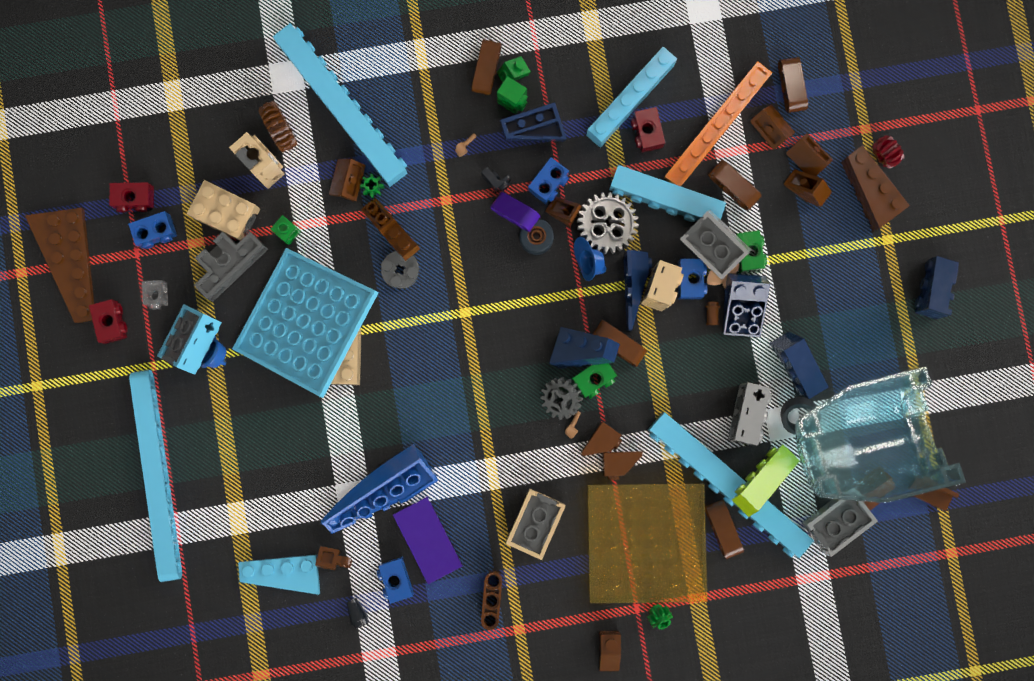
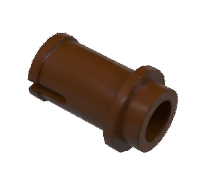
M707 302V306H705L707 308L706 325H719V302Z

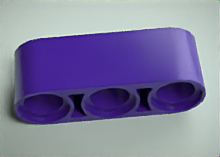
M501 192L490 206L499 216L527 232H530L541 217L535 210L504 192Z

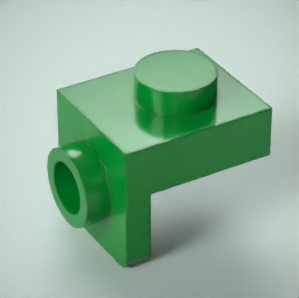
M518 57L504 62L497 71V74L501 81L504 82L507 76L513 80H518L528 76L531 71L523 58Z

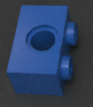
M680 259L678 266L682 267L681 273L684 276L681 284L678 285V299H702L704 294H707V283H704L707 265L701 259ZM689 275L696 276V284H692L689 282Z
M403 557L381 563L378 566V578L380 581L383 580L385 586L382 589L385 600L389 599L391 604L413 597L414 591ZM391 576L399 578L400 582L398 585L390 583Z

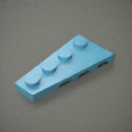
M317 555L238 562L239 581L319 595L318 567L315 566Z

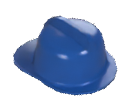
M578 237L574 242V255L583 278L586 281H591L595 275L606 272L604 256L601 251L592 249L585 238Z
M215 336L201 362L202 368H217L220 365H226V348Z

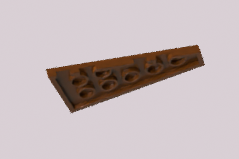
M75 208L25 215L74 322L93 321L89 305L94 304L84 209Z

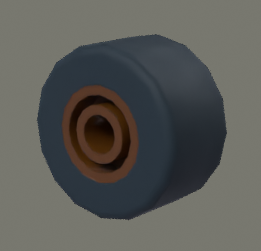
M539 219L530 232L521 228L520 244L529 254H543L552 246L554 239L553 229L546 221Z

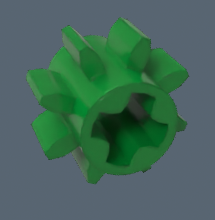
M373 174L369 178L363 177L364 184H361L360 187L366 189L363 192L364 196L368 193L372 199H374V195L378 194L381 196L380 188H384L383 184H379L381 178L377 177L375 179ZM371 183L375 184V186H373V190H370L369 188L371 186Z
M658 604L649 610L650 615L647 618L653 628L657 626L658 629H665L671 624L670 619L673 616L667 606L662 607V605Z

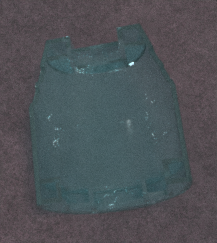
M926 366L850 385L796 421L795 437L800 461L812 490L819 498L888 503L966 483L960 463L948 465L943 449H936L924 412L928 411L929 408L923 391L932 386V382Z

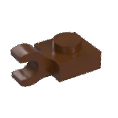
M320 546L315 566L330 570H336L337 565L351 568L352 560L349 557L339 556L340 551L338 549Z

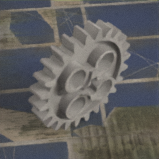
M611 192L607 197H605L604 193H601L600 198L594 195L593 201L588 199V205H582L581 208L584 211H579L578 213L582 218L577 219V223L582 225L578 226L577 230H583L580 237H586V240L591 243V248L596 246V250L600 251V249H603L604 254L610 249L611 253L614 254L616 248L621 252L623 250L622 245L627 248L629 246L628 241L633 242L634 238L631 235L637 234V231L634 229L638 228L639 224L634 223V221L638 219V216H633L636 209H629L632 203L625 204V197L619 200V194L612 198ZM594 210H601L604 216L598 217ZM613 212H620L622 214V218H616ZM606 220H609V224H611L609 227L607 223H604ZM593 229H601L602 235L594 234ZM612 230L620 231L621 237H615L612 234Z

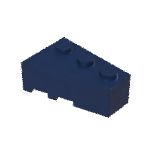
M555 103L500 120L505 141L565 142L566 140Z
M939 256L927 261L925 265V278L920 283V296L916 298L914 305L916 307L915 313L934 319L951 316L952 310L948 309L949 301L954 299L951 289L952 285L956 284L959 262Z
M561 327L549 364L564 369L571 366L581 367L588 364L614 363L620 344L606 337Z
M788 331L769 343L786 369L788 376L796 385L794 386L795 390L800 396L803 395L810 399L828 388L804 338Z

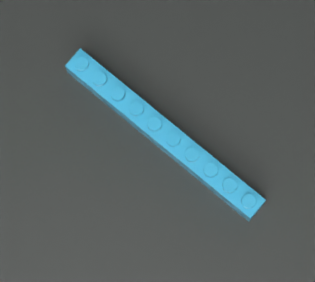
M290 23L272 36L277 45L388 186L391 187L408 174L405 169L407 167L406 163L401 157L397 159L394 155L396 151L390 143L386 144L382 140L384 136L378 128L374 130L371 126L373 122L367 114L363 115L359 111L361 106L355 99L351 100L348 97L350 93L347 88L337 83L338 77L332 70L328 71L326 69L327 63L321 56L317 57L314 51L316 50L309 41L306 43L303 40L304 34L298 27L294 28Z
M665 412L661 413L649 427L648 431L651 433L649 436L657 443L661 441L665 445L664 449L672 456L675 453L680 458L679 462L686 468L690 466L695 470L693 474L701 481L705 479L709 482L708 487L716 494L718 492L725 496L723 500L730 506L735 505L738 507L732 501L736 495L734 491L741 484L745 485L746 481ZM768 500L758 512L749 517L754 521L752 525L761 532L763 530L769 534L767 538L776 545L780 543L784 547L783 551L791 558L793 556L800 558L814 542L809 535ZM739 508L738 513L745 519H748V516Z

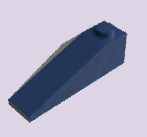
M627 250L623 256L627 331L633 329L649 269H652L651 257L648 258V252Z

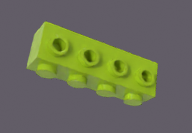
M781 445L777 449L775 447L770 449L766 454L768 458L761 460L756 465L757 471H752L745 478L747 481L745 485L741 484L734 491L736 495L732 501L748 517L761 509L799 463L800 460L785 445Z

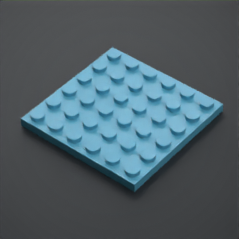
M286 248L232 349L317 396L324 398L378 292Z

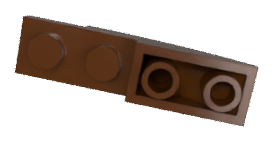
M376 198L361 209L405 261L420 250L419 246Z

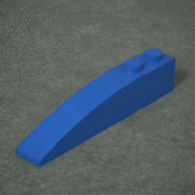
M413 444L382 464L353 487L325 515L321 523L333 534L355 524L356 520L360 518L367 519L372 517V513L381 509L386 511L390 509V505L397 502L402 504L437 482L438 478L422 453Z

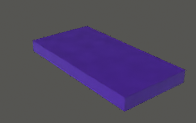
M428 497L393 514L427 584L463 567Z

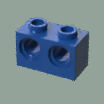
M551 157L528 186V192L544 204H547L548 201L552 202L558 194L556 191L560 185L564 187L570 179L568 177L569 170ZM553 171H558L561 176L553 178L550 174ZM541 186H547L549 188V192L541 193L539 191V188Z
M165 211L128 224L135 245L143 249L152 248L154 244L159 242H170L173 237L177 236L171 215ZM165 224V231L160 233V227ZM148 231L147 237L142 239V233Z

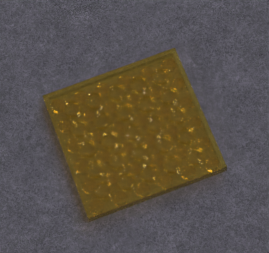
M703 483L588 485L590 603L707 602L705 490Z

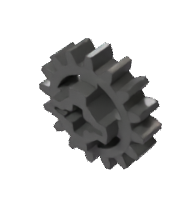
M564 377L554 378L551 382L546 383V387L542 389V392L545 394L540 397V399L545 400L542 407L547 406L546 413L551 411L553 418L558 415L559 420H562L564 417L569 419L582 406L578 403L583 400L582 397H578L581 390L576 391L577 384L571 385V379L565 382Z

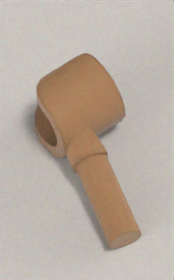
M474 133L466 141L457 144L455 151L459 157L468 152L466 146L477 137Z
M579 411L565 430V434L571 439L578 432L574 426L581 414Z

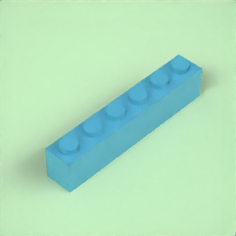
M662 47L590 126L586 136L601 148L674 67L677 58L666 48Z
M620 165L616 169L609 189L613 191L614 195L619 194V197L625 195L636 203L645 202L653 209H665L666 213L677 216V214L682 215L685 220L691 222L698 221L708 210H711L721 220L727 203Z

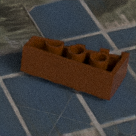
M863 145L841 162L850 183L853 184L856 191L855 195L862 204L864 215L870 222L872 232L880 229L910 206Z

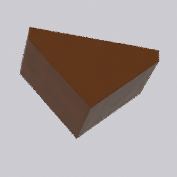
M556 196L545 212L571 227L581 209V205Z

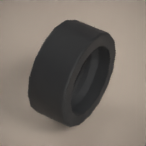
M791 398L781 408L780 417L783 427L793 435L802 436L809 434L818 425L819 415L816 405L808 398ZM806 408L811 412V418L806 423L793 424L788 420V414L793 409Z

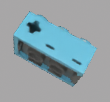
M183 304L157 356L173 366L195 375L222 322Z

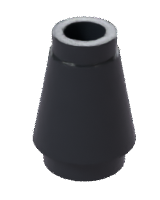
M357 598L346 602L351 626L353 625L355 629H358L369 623V616Z

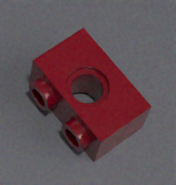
M657 107L635 111L633 118H631V126L633 130H636L637 134L635 137L636 147H640L641 153L663 148L665 140ZM649 127L652 133L646 134L642 128Z
M148 182L110 183L109 206L116 209L117 212H128V209H135L137 212H147V209H154V186ZM135 194V199L129 202V197Z
M110 299L89 305L98 343L107 344L127 338V325L121 315L123 314V308L118 301ZM109 317H112L113 323L108 326L107 320Z

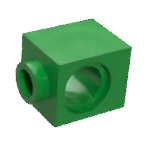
M283 215L270 229L288 245L301 232Z

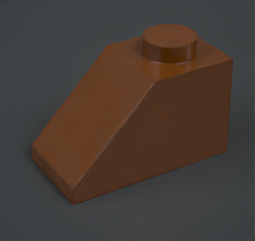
M795 169L784 183L785 187L803 200L820 207L832 193L824 179Z
M601 422L580 454L587 456L609 452L612 449L616 450L622 442L620 439L622 435L604 422Z
M643 451L602 453L603 476H608V480H619V476H624L643 456Z
M599 631V670L619 671L621 634L619 631Z

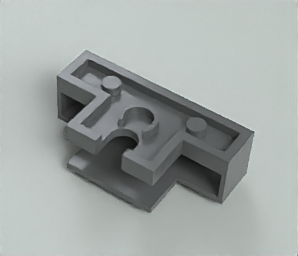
M222 232L213 240L217 246L210 253L204 249L195 257L207 273L194 286L206 299L212 302L216 300L268 250L251 232L238 244L229 235Z

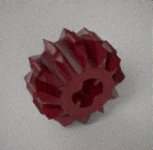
M885 135L872 145L873 153L884 167L891 169L904 159L901 145L891 136Z

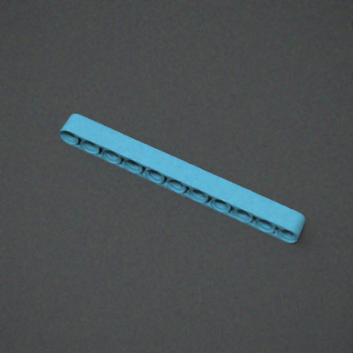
M152 370L130 373L129 379L157 575L160 582L177 580L182 578V566L155 379Z

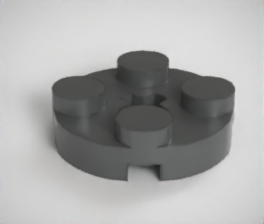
M394 251L387 255L381 263V274L384 281L394 288H409L416 282L419 275V264L414 256L405 261L397 251ZM398 265L401 267L405 266L404 274L395 273Z

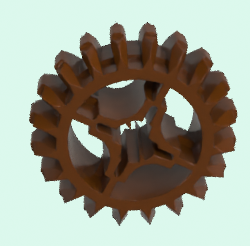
M271 101L259 107V114L278 149L282 152L293 149L297 145V140L277 103Z

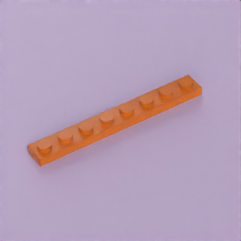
M757 61L665 175L664 179L678 186L684 184L771 76L772 72Z

